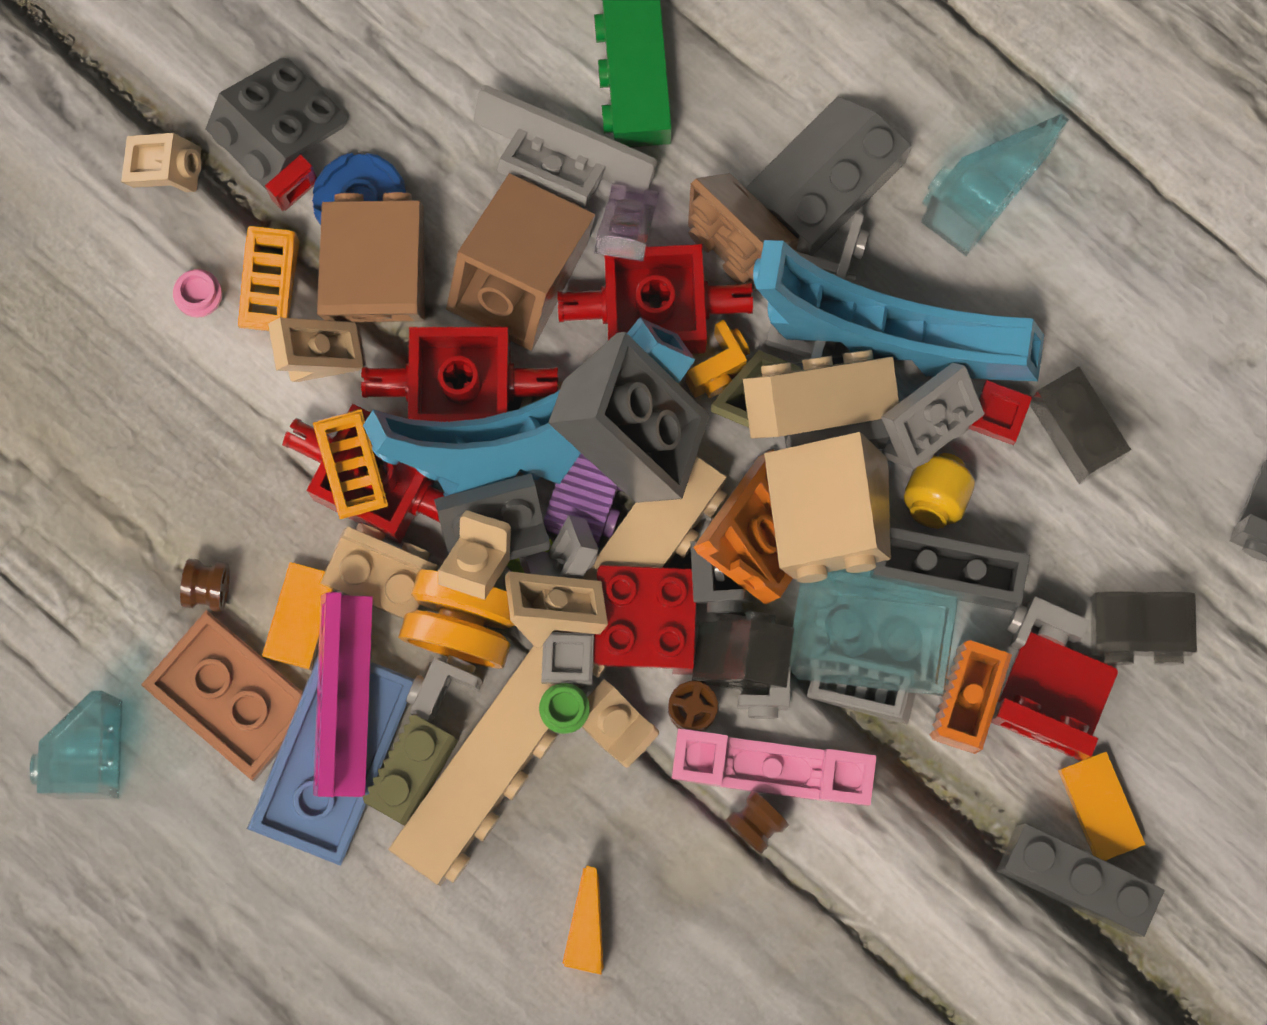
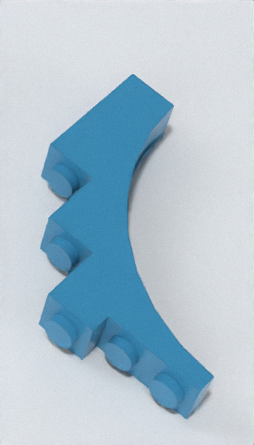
M764 240L761 258H758L754 264V284L756 289L768 301L770 323L786 340L842 342L850 352L872 350L873 359L893 357V360H911L925 376L930 377L936 376L951 363L964 365L969 377L973 379L1038 382L1045 335L1034 319L955 311L882 294L851 283L819 268L800 256L782 240Z
M639 318L627 333L678 384L695 361V358L678 334L643 318ZM560 390L518 410L483 419L453 422L412 420L373 409L363 424L373 445L372 450L379 458L394 465L399 462L416 468L425 477L438 480L444 490V496L512 479L519 471L524 475L532 474L533 480H539L542 477L560 484L581 454L548 423Z

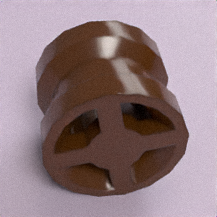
M189 558L185 563L180 587L181 606L194 608L198 604L208 605L212 611L222 612L225 608L229 592V564L217 562L214 566L202 565L198 559Z
M688 681L680 684L673 690L668 703L670 720L677 729L705 731L712 725L718 710V701L715 693L708 685L699 681Z
M755 791L746 798V806L740 812H732L726 819L730 826L760 854L768 848V839L774 833H782L789 826L788 822Z

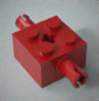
M702 244L604 249L606 285L601 286V291H557L559 323L564 321L602 319L603 324H608L609 341L617 333H628L637 320L643 318L678 334L691 354L706 352V319H709L711 314H753L752 282L708 286V281H704ZM651 295H659L660 308H651L649 303Z
M409 327V363H406V368L362 367L361 377L364 378V382H361L362 398L406 397V402H408V419L453 422L483 419L510 412V402H514L515 397H548L558 391V367L515 368L514 363H511V339L508 327ZM458 374H466L468 382L464 384L463 389H454L452 384L457 381Z
M352 403L348 412L362 409L366 421L371 412ZM295 418L289 427L293 429V433L305 438V440L287 431L282 445L320 463L306 491L313 501L337 512L314 427L302 422L299 418ZM356 426L337 431L334 437L328 435L329 442L333 443L358 436ZM361 446L333 453L335 463L363 455ZM374 453L378 468L380 465H383L386 477L381 481L388 507L348 518L385 533V537L399 544L414 516H418L419 513L440 523L434 499L444 497V492L433 487L434 481L422 475L412 466L401 462L396 465L387 463ZM367 466L338 473L340 482L367 475ZM372 485L343 492L347 502L372 495L374 491Z

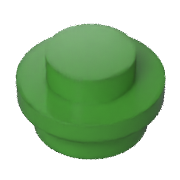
M556 684L550 687L540 700V717L543 723L553 732L559 734L576 732L586 723L589 717L590 705L588 698L579 687L573 684Z

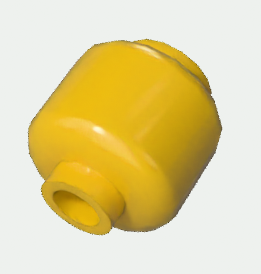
M941 453L938 456L933 455L930 461L913 469L904 491V502L910 510V515L918 523L930 528H944L946 525L957 523L964 516L974 491L975 480L971 472L965 467L963 460L949 453Z

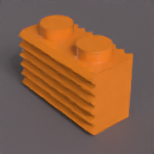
M968 640L956 649L958 655L953 658L955 664L950 668L952 674L947 677L949 683L944 687L946 693L941 696L943 702L938 705L940 712L935 715L937 721L932 724L935 730L929 735L934 741L976 754L983 750L1012 654Z

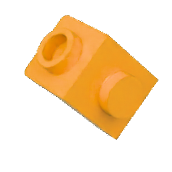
M725 320L716 323L714 328V336L723 352L690 368L686 373L685 382L694 398L704 393L709 398L722 393L732 381V378L747 364L745 356L750 354L749 347L738 328L730 331Z

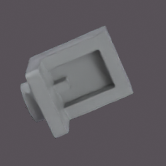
M568 515L548 553L539 552L519 559L524 573L582 579L586 571L595 564L598 547L587 520Z
M451 655L448 656L446 663L434 658L426 677L418 675L411 686L406 702L412 704L409 713L417 715L432 724L452 680L479 691L482 681L479 677L473 675L476 667Z

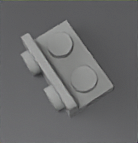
M951 363L881 416L891 439V443L882 450L887 460L912 469L930 461L934 453L949 441L965 434L969 426L984 415L964 365Z

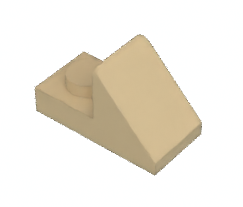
M280 317L268 323L276 371H289V377L292 382L356 372L363 367L356 322Z
M510 571L505 576L510 620L536 648H540L553 630L601 634L608 625L601 581Z

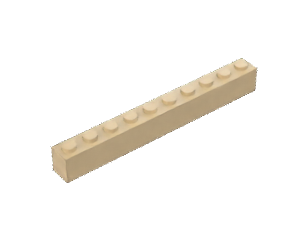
M696 456L683 499L635 503L597 556L593 567L587 570L582 579L597 581V569L601 565L667 568L676 554L684 558L691 550L690 541H697L700 536L694 529L702 517L706 514L712 519L728 497V494L722 490L727 477ZM553 630V632H560V633H580V632H569V631ZM543 645L540 648L532 647L388 849L436 885L441 886L446 878L452 883L457 880L471 859L464 854L475 837L482 842L486 839L500 818L494 813L497 806L505 796L510 800L515 798L529 777L523 772L524 768L534 755L541 760L558 736L543 723L539 713V704L543 694L550 687L556 685L542 684ZM593 662V675L599 678L608 666H597ZM575 685L580 689L583 687V685Z

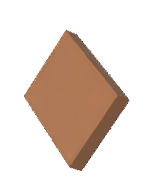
M207 610L141 684L142 687L254 782L277 756L303 693Z

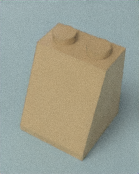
M861 432L764 453L779 568L792 578L797 579L798 582L813 583L826 579L828 577L827 572L846 569V572L849 573L867 572L876 568V562L891 559L887 457Z

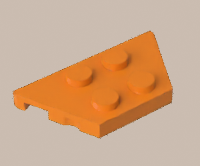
M762 454L757 457L693 548L697 554L761 602L767 604L781 598L793 578L779 568L765 456Z

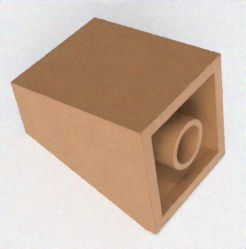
M509 173L458 250L446 310L481 327H508L511 341L532 351L558 302L557 291L563 292L588 244L596 214L583 209L574 202L562 199L534 183L527 182Z
M340 193L334 195V202H322L317 300L318 316L328 321L356 323L425 322L424 206L420 201H412L411 193H384L383 201H364L363 194Z

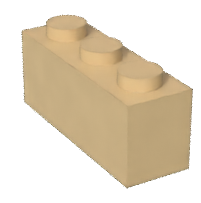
M872 350L844 353V363L833 365L832 356L802 360L803 370L792 371L791 362L761 366L762 376L743 379L750 437H781L882 419L881 416L899 404L893 357L873 359Z

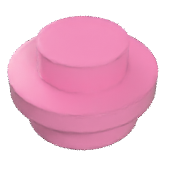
M194 269L185 272L177 279L173 288V298L177 307L184 314L196 318L205 317L218 308L222 299V288L212 273L202 269Z

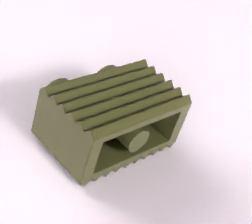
M417 715L409 716L410 724L403 725L405 732L398 734L400 741L393 743L395 750L388 752L390 759L383 760L384 768L378 769L379 777L373 778L374 785L368 787L369 794L362 796L365 804L404 826L431 790L458 743L455 737Z

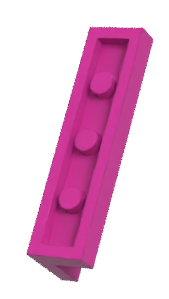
M325 592L321 595L313 796L362 797L365 795L373 596L341 595V593Z

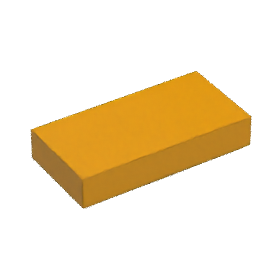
M289 562L262 657L312 670L319 646L321 595L325 592H335V590L320 584L325 571Z
M1107 751L1058 770L1093 856L1106 861L1146 845Z

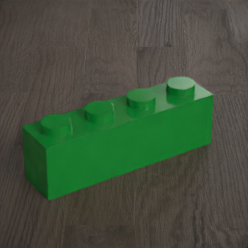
M602 0L603 14H594L596 43L605 42L607 59H598L600 88H609L610 104L601 105L604 134L613 133L614 141L630 148L671 144V118L660 0Z

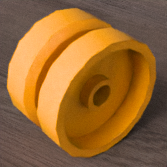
M419 570L411 595L419 604L438 613L421 610L406 613L398 638L413 646L446 657L451 655L471 664L503 669L511 644L502 634L485 628L484 625L501 629L515 626L510 620L507 592L493 587L484 600L438 585V571Z

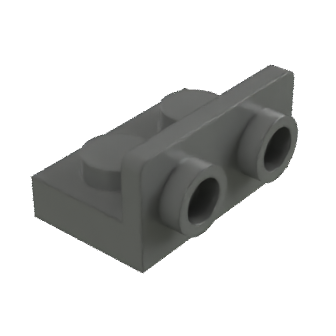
M532 474L434 499L448 555L460 538V518L466 510L510 525V560L528 557L535 553L549 550L551 547Z
M690 541L694 602L707 605V612H713V614L743 612V603L754 602V596L745 589L725 590V583H732V579L697 554L693 548L697 541Z

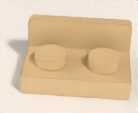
M358 523L356 529L346 527L340 535L320 584L344 595L373 596V607L403 620L406 613L418 610L420 604L411 593L419 570L437 571L438 565L428 561L431 554L409 543H403L401 549L383 542L385 533L362 523Z

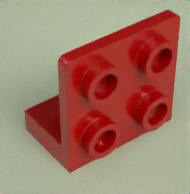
M599 566L597 569V581H601L608 625L601 634H594V664L597 666L672 669V674L692 675L694 668L696 603L693 600L692 569Z
M1030 632L1025 645L1018 650L998 699L991 723L1079 761L1092 757L1099 740L1093 734L1117 677L1118 670L1115 667Z

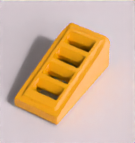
M255 226L248 227L238 316L239 328L269 331L268 323L280 317L289 318L300 243L296 232ZM261 247L283 249V255L262 253L260 250ZM258 265L280 267L281 275L257 272ZM255 285L278 287L279 295L255 292ZM252 305L278 307L277 315L252 312Z
M362 409L313 422L339 519L388 507L372 444L363 427L365 419ZM356 426L358 436L333 443L329 442L327 434ZM361 446L362 456L335 463L333 453ZM367 466L369 475L340 482L338 473ZM372 485L374 494L345 501L343 492Z
M586 866V868H583L562 963L565 964V967L602 975L604 966L599 875L597 874V868Z

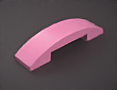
M678 729L671 779L771 795L870 806L876 755L832 749H812L731 738L728 735Z

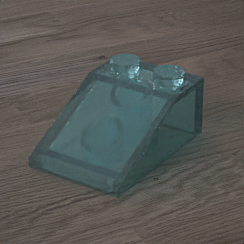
M1059 114L962 157L952 170L945 165L927 188L929 193L922 201V204L927 208L921 223L967 257L1054 150L1069 119L1063 114Z
M827 572L828 577L818 582H800L787 661L788 667L797 679L944 696L958 605L956 597L841 572Z

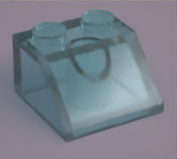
M91 691L39 741L38 754H33L30 761V780L33 785H37L38 794L57 799H119L123 700L104 691Z

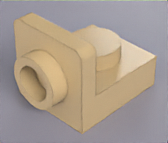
M175 133L127 136L122 183L133 188L172 185L186 193L196 192L198 176L201 171L200 146Z
M466 510L460 518V538L438 570V585L485 600L510 561V525Z
M605 679L587 697L590 712L582 728L620 764L626 768L629 767L659 735V730L640 715L618 690Z

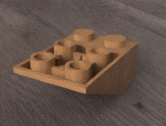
M731 173L696 178L691 183L688 227L691 230L688 232L689 236L695 244H702L704 252L709 253L713 250L725 262L722 267L737 284L752 282V289L756 292L753 270L756 260L761 258L764 240H782L796 251L799 239Z

